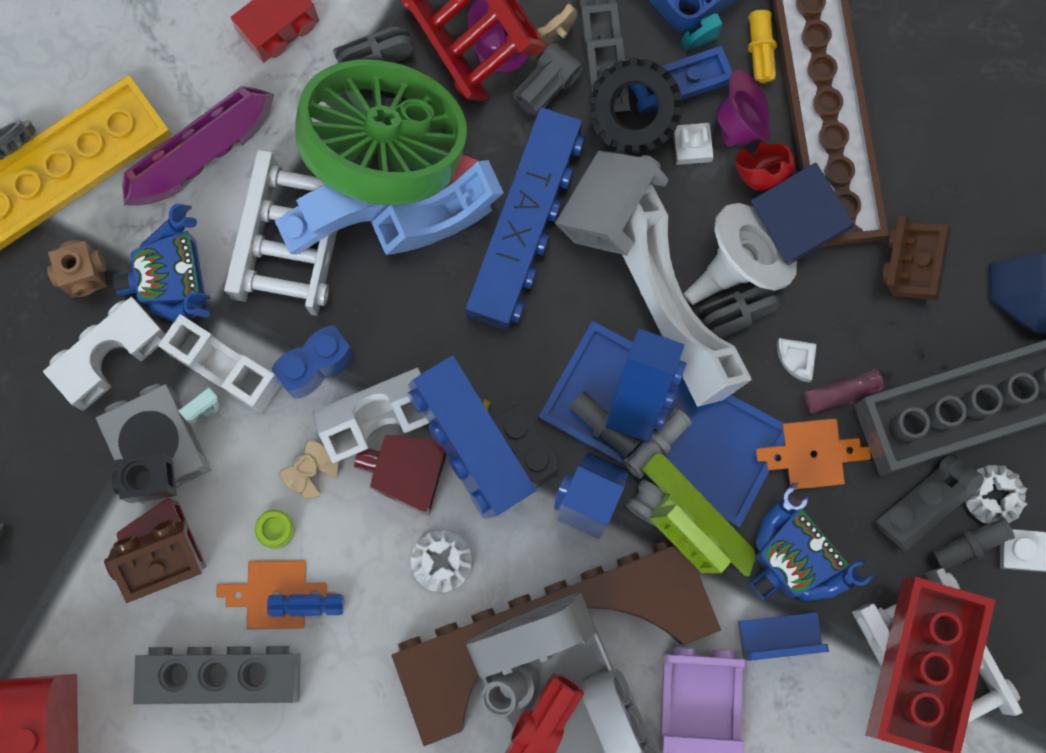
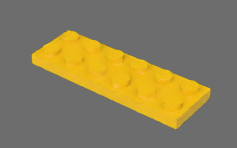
M127 75L32 138L22 148L13 152L12 155L10 154L0 160V250L172 136L170 130L130 75Z

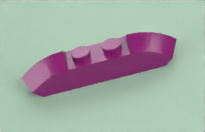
M241 86L124 172L122 183L124 205L152 204L182 191L184 188L180 183L183 180H189L199 175L206 163L214 157L220 158L226 155L237 140L241 145H244L254 136L270 111L274 94L254 87Z

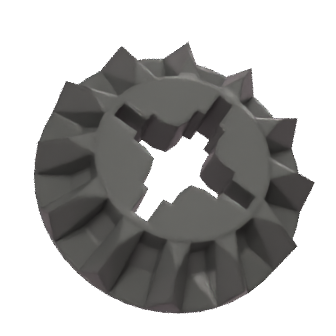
M16 120L0 129V160L10 154L12 155L17 149L22 148L34 136L36 129L30 120L23 122Z

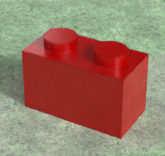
M252 0L230 17L237 33L263 63L270 58L280 56L286 50L289 43L298 36H305L310 33L319 21L315 6L310 0Z

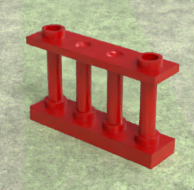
M400 0L403 6L414 14L455 79L454 86L465 99L485 102L489 96L481 83L517 52L537 57L547 48L517 0H486L489 4L487 7L488 12L456 41L452 39L444 25L471 0H449L438 12H435L428 0ZM497 23L502 24L508 33L506 36L507 41L472 70L462 54Z

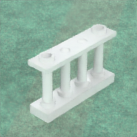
M258 150L224 291L231 300L245 303L248 292L253 293L254 289L306 299L305 307L309 313L318 316L320 305L325 306L329 296V284H325L337 231L320 240L318 249L308 248L298 255L290 254L285 243L265 240V236L262 233L265 222L269 223L271 219L277 220L294 209L273 205V201H270L273 188H278L279 185L313 191L325 185V183L315 176L282 171L272 152ZM264 254L313 263L314 268L310 285L257 275V271H254L256 258L262 257Z
M943 568L925 573L929 581L960 589L952 574L946 573ZM874 603L866 604L852 611L881 667L896 604L885 610L882 608L877 609ZM985 645L980 674L990 693L972 702L968 723L997 707L1005 715L1017 716L1023 713L1017 703L1020 700L1017 689L1010 680L1004 679Z

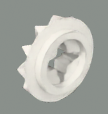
M987 465L976 470L983 475L984 481L981 487L965 501L970 513L985 524H989L1001 516L1008 523L1018 519L1023 508L1027 505L1025 502L1027 488L1022 485L1019 474L1013 473L1006 466ZM993 484L996 485L998 490L1009 491L1006 497L1000 499L1001 505H998L994 499L982 498L988 492L993 491Z
M446 530L429 532L416 542L410 557L412 573L416 580L423 587L434 592H448L458 588L465 582L472 567V555L466 542L459 535ZM451 547L452 549L447 560L455 571L452 572L449 569L440 568L431 576L430 573L435 562L431 559L428 551L430 550L441 555Z

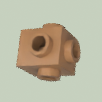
M79 240L67 241L62 243L59 249L48 252L51 265L47 266L49 278L54 287H59L70 297L87 296L96 290L108 287L104 275L107 267L100 250L95 251L87 242Z

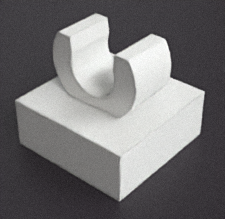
M710 123L678 125L675 133L672 135L676 165L712 162L713 148Z

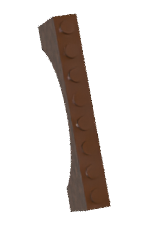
M666 540L652 546L654 553L641 559L638 552L617 559L618 567L604 572L602 566L581 573L582 581L568 586L566 580L545 587V596L531 600L530 594H526L508 601L510 609L495 614L494 609L490 608L472 615L473 623L462 628H458L457 622L434 630L437 637L423 643L420 636L399 643L400 651L391 656L423 746L463 731L468 700L479 677L465 643L501 623L552 601L580 592L588 609H610L642 618L669 634L680 645L688 644L721 631L697 568L670 540Z

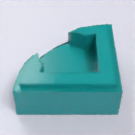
M718 13L702 19V27L692 33L687 31L684 34L681 44L685 53L718 40L722 28V21Z

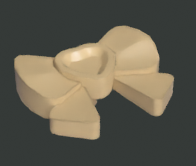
M570 3L567 4L561 14L555 16L546 26L537 29L547 48L552 44L554 36L559 34L564 39L574 26L577 10Z
M308 440L305 444L304 453L292 466L282 468L279 471V476L289 489L298 493L301 492L304 499L319 497L320 493L309 477L314 476L316 469H319L336 478L338 462L332 463L322 444L314 440Z

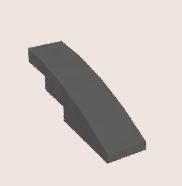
M578 0L591 95L594 89L592 86L595 80L598 81L602 76L601 73L606 68L609 69L614 66V63L620 60L625 61L623 37H621L618 4L615 0ZM628 86L623 88L615 99V113L630 111Z

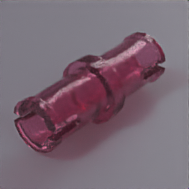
M874 369L846 379L844 376L837 378L834 384L804 392V398L809 412L813 415L841 404L844 407L853 405V400L884 392L885 385L879 370Z

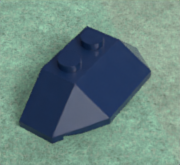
M1046 254L990 263V301L996 306H1000L1032 334L1046 335Z

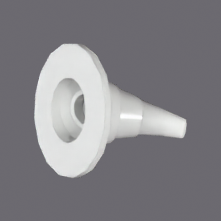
M741 203L726 205L716 216L714 231L719 245L718 254L708 265L707 270L683 294L687 301L694 305L724 289H729L741 283L751 282L760 288L774 291L786 288L796 276L797 261L790 265L787 264L753 206Z

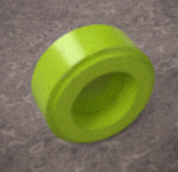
M280 510L264 512L255 523L257 540L262 545L271 549L285 547L291 542L295 534V525L292 518Z

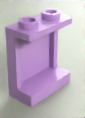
M673 647V655L663 654L660 726L661 752L744 753V741L741 740L743 667L746 668V659H736V651L714 649L712 657L697 656V648Z

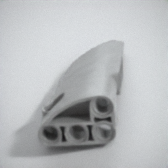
M582 593L571 594L501 623L465 643L476 671L485 685L481 696L483 706L494 716L506 717L514 728L526 709H532L553 673L569 678L578 687L583 689L584 695L564 726L563 738L555 753H656L623 674L617 669L614 670ZM500 686L509 691L511 698L503 695Z

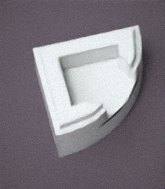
M779 338L777 340V352L784 368L795 378L810 383L813 377L816 344Z

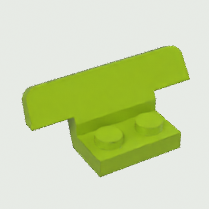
M657 453L650 457L641 469L665 493L649 517L653 524L702 574L722 573L732 563L744 576H750L756 560V554L749 543L663 454Z

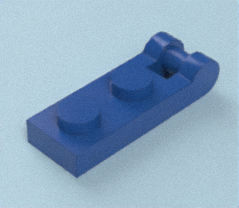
M722 46L663 65L678 84L682 100L729 85L730 75L733 73ZM641 84L628 86L630 93H635L637 98L635 105L640 116L651 114L658 109L657 97L655 94H650L647 86Z

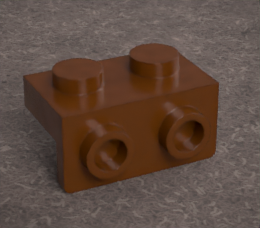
M899 215L897 227L893 226L891 228L889 236V246L893 249L891 260L886 261L883 268V282L887 283L893 296L939 300L951 231L949 225L911 223L907 215Z

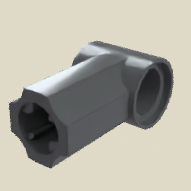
M554 42L539 58L536 65L537 68L515 90L513 98L527 113L537 116L540 107L545 108L561 89L567 90L574 84L585 65L559 43Z

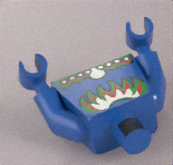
M174 204L170 208L169 219L146 238L138 249L131 252L133 271L113 276L114 287L119 297L137 293L139 303L149 310L152 315L171 322H175L180 314L187 319L196 316L207 318L210 315L209 310L202 309L207 308L206 300L210 299V296L205 294L197 244L188 231H184L185 227L193 228L197 225L196 218L186 217V213L192 209L191 205Z
M796 482L790 484L784 494V499H780L762 518L755 541L759 551L755 557L764 570L749 582L753 591L765 601L780 588L789 599L798 597L808 602L832 599L853 588L854 585L863 586L869 583L875 577V573L869 577H862L857 572V566L867 562L866 559H858L849 567L848 571L844 570L849 566L847 561L802 510L810 498V493L802 500H797L792 496L791 492L799 484Z

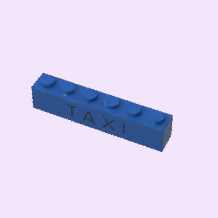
M540 107L465 309L467 318L509 332L512 322L519 323L525 307V302L520 301L525 288L531 290L538 271L537 268L533 267L537 254L544 255L550 235L545 233L549 221L556 222L561 209L562 201L557 200L561 188L568 189L573 176L574 168L569 167L573 155L580 156L584 146L586 135L581 134L582 120Z

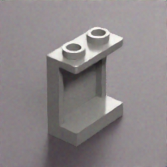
M598 151L555 224L575 244L627 256L634 242L622 230L649 184L665 187L669 179L660 170V163L650 156L642 155L641 157L629 156L621 151H615V153Z

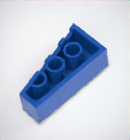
M453 355L410 381L408 386L411 391L407 395L417 412H423L430 423L428 429L433 439L440 447L444 448L450 459L449 463L453 471L463 482L483 519L500 515L537 491Z
M587 452L577 467L574 476L566 473L560 485L554 504V509L559 511L557 520L599 539L608 526L620 499L629 470Z

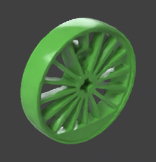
M364 59L332 65L320 71L307 83L297 107L295 141L300 157L305 165L319 180L330 188L348 197L368 203L404 205L419 202L436 195L454 178L460 166L466 145V120L454 97L429 76L413 68L393 62ZM360 89L372 91L373 107L371 109L359 92ZM380 91L396 94L391 107L381 105ZM345 92L354 106L340 97L338 93ZM403 98H407V99H408V100L404 101L403 103H401L402 100H403ZM320 102H325L327 105H329V106H330L331 108H333L334 110H332V109H330V108H327V107H324V106H322V105H319V103H320ZM311 118H314V119H316V120H319V121H322V122H325V123L312 122V119H311ZM444 129L447 134L432 133V131ZM437 148L450 149L451 151L450 153H447ZM344 150H346L345 152H343V153L340 154V155H338V154L336 153V152H339V151H344ZM366 153L361 165L353 163L354 160ZM375 153L378 154L379 170L368 168ZM387 158L396 172H388ZM408 166H410V167H411L412 169H414L415 171H410V169L408 168Z

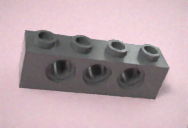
M228 646L227 655H211L212 647H188L187 655H172L173 647H148V655H135L133 704L299 702L300 654H290V646H266V654H251V646ZM217 663L223 665L227 672L226 680L220 686L215 685L210 678L211 669ZM255 663L262 664L267 674L265 681L259 686L253 684L249 678L250 668ZM177 664L183 665L187 671V679L181 686H177L171 678L172 670Z

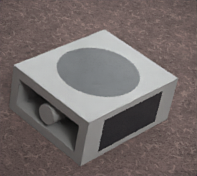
M161 384L148 386L140 391V397L129 402L125 400L115 402L105 408L106 413L96 417L114 461L164 453L173 458L176 488L212 471L191 424L179 413L182 405L176 391L167 384L163 386ZM148 469L142 470L137 474L135 484L138 489L145 487L149 483L150 472Z

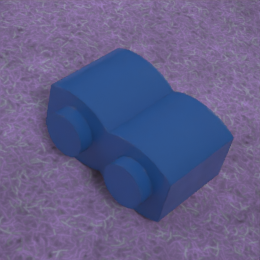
M328 326L310 336L304 347L290 350L282 355L273 365L272 371L286 391L294 399H298L313 393L322 384L325 377L335 376L344 371L353 362L355 354L336 326Z

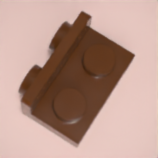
M167 520L154 526L151 529V533L138 538L136 535H129L113 544L107 564L126 604L202 574L203 567L187 535L188 525L185 520L176 523L173 520Z

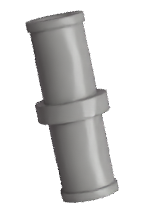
M674 407L666 417L662 431L655 428L650 441H643L623 461L624 466L634 476L641 479L645 473L641 469L644 463L657 453L667 456L671 451L670 446L692 425L690 418L683 411L677 410Z

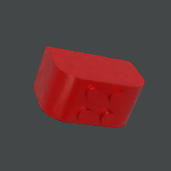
M77 674L0 679V753H78Z

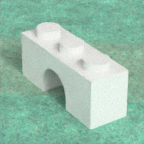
M132 297L116 303L109 310L108 317L98 325H92L85 329L79 336V341L69 350L65 349L57 353L50 360V366L43 371L70 404L82 411L87 409L112 387L101 371L102 360L109 351L116 348H125L139 361H143L159 347L158 344L166 334L149 313Z
M181 314L158 344L171 357L260 414L263 413L282 385L273 373L245 355L241 356L217 340L212 334Z
M418 367L312 411L318 434L332 463L368 449L367 437L381 426L398 424L403 432L407 433L429 423L423 412H417L407 395L411 391L408 384L412 379L420 375Z

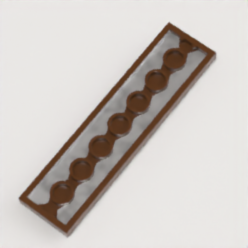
M772 0L800 171L816 162L855 225L854 228L821 247L886 240L889 236L848 0Z

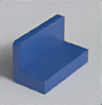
M817 612L738 621L743 659L748 661L829 652L828 644H822Z

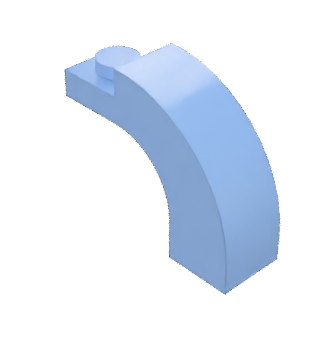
M489 160L477 161L454 183L436 195L411 204L390 205L371 223L386 255L407 252L433 244L471 226L492 211L490 204L504 192Z
M325 184L297 199L296 201L299 206L277 219L275 223L289 253L298 255L341 228L359 222L373 221L390 205L360 201L341 194Z

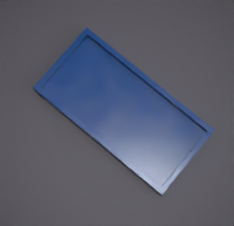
M592 321L538 416V420L624 466L623 461L625 459L602 437L596 438L592 434L594 430L569 409L572 402L582 392L586 391L588 395L610 413L627 358L633 342ZM682 376L680 384L676 385L678 388L667 416L675 407L677 410L683 411L690 418L692 425L670 446L671 451L665 457L730 525L739 528L770 471L767 469L766 461H757L756 449L783 446L785 442L784 423L732 395L722 401L697 407ZM644 473V478L655 483L646 473Z

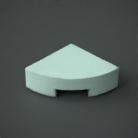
M207 388L182 407L179 413L188 423H196L197 417L201 414L208 418L220 410L218 397L210 388Z

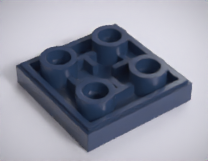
M816 162L751 200L753 207L788 265L855 227L854 222Z

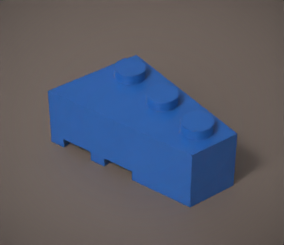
M638 328L609 413L606 428L646 442L650 441L654 428L662 431L678 388L676 385L680 384L687 362L680 360L685 344Z

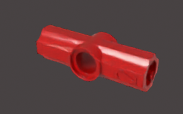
M553 673L532 709H526L519 718L512 732L511 744L505 753H555L563 738L564 726L584 695L583 689L578 687L569 678Z

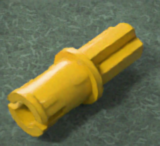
M756 10L748 15L751 43L748 45V50L752 53L754 79L759 83L771 82L776 77L774 50L777 48V42L773 40L772 13L768 10Z

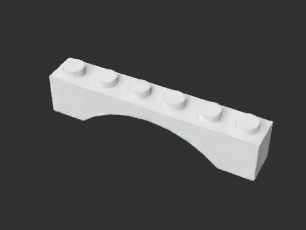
M649 184L622 230L634 242L628 255H623L624 260L662 336L685 344L680 357L681 361L687 362L683 378L697 407L722 401L752 379L736 347L720 339L710 331L694 314L684 298L676 280L670 258L668 214L653 185Z

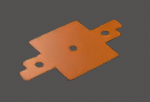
M837 419L783 424L785 446L756 449L757 461H766L768 470L788 468L790 484L799 483L795 490L845 484L843 462L871 459L870 448L861 447L859 438L839 440ZM848 447L853 449L851 454H848L846 451ZM811 451L817 452L815 458L811 457ZM776 454L781 456L780 461H775L774 457Z
M249 561L248 584H217L216 596L218 598L226 597V607H247V629H302L305 627V616H289V613H286L285 616L268 615V596L273 595L275 591H278L280 595H285L286 598L293 594H311L312 591H317L322 597H326V594H336V592H327V583L325 582L305 583V561ZM236 592L241 593L242 596L240 599L235 598L234 595Z

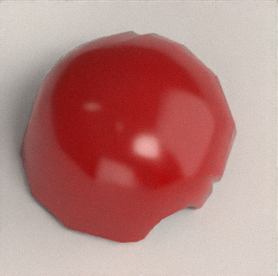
M760 142L757 150L753 153H749L746 149L742 148L734 160L742 181L750 188L759 192L768 191L790 178L796 166L791 148L781 143L767 145L764 142Z

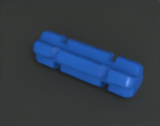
M321 594L289 595V598H286L285 595H270L267 600V612L270 616H285L286 613H289V616H322V613H326V615H342L344 611V597L341 594H326V597H322Z

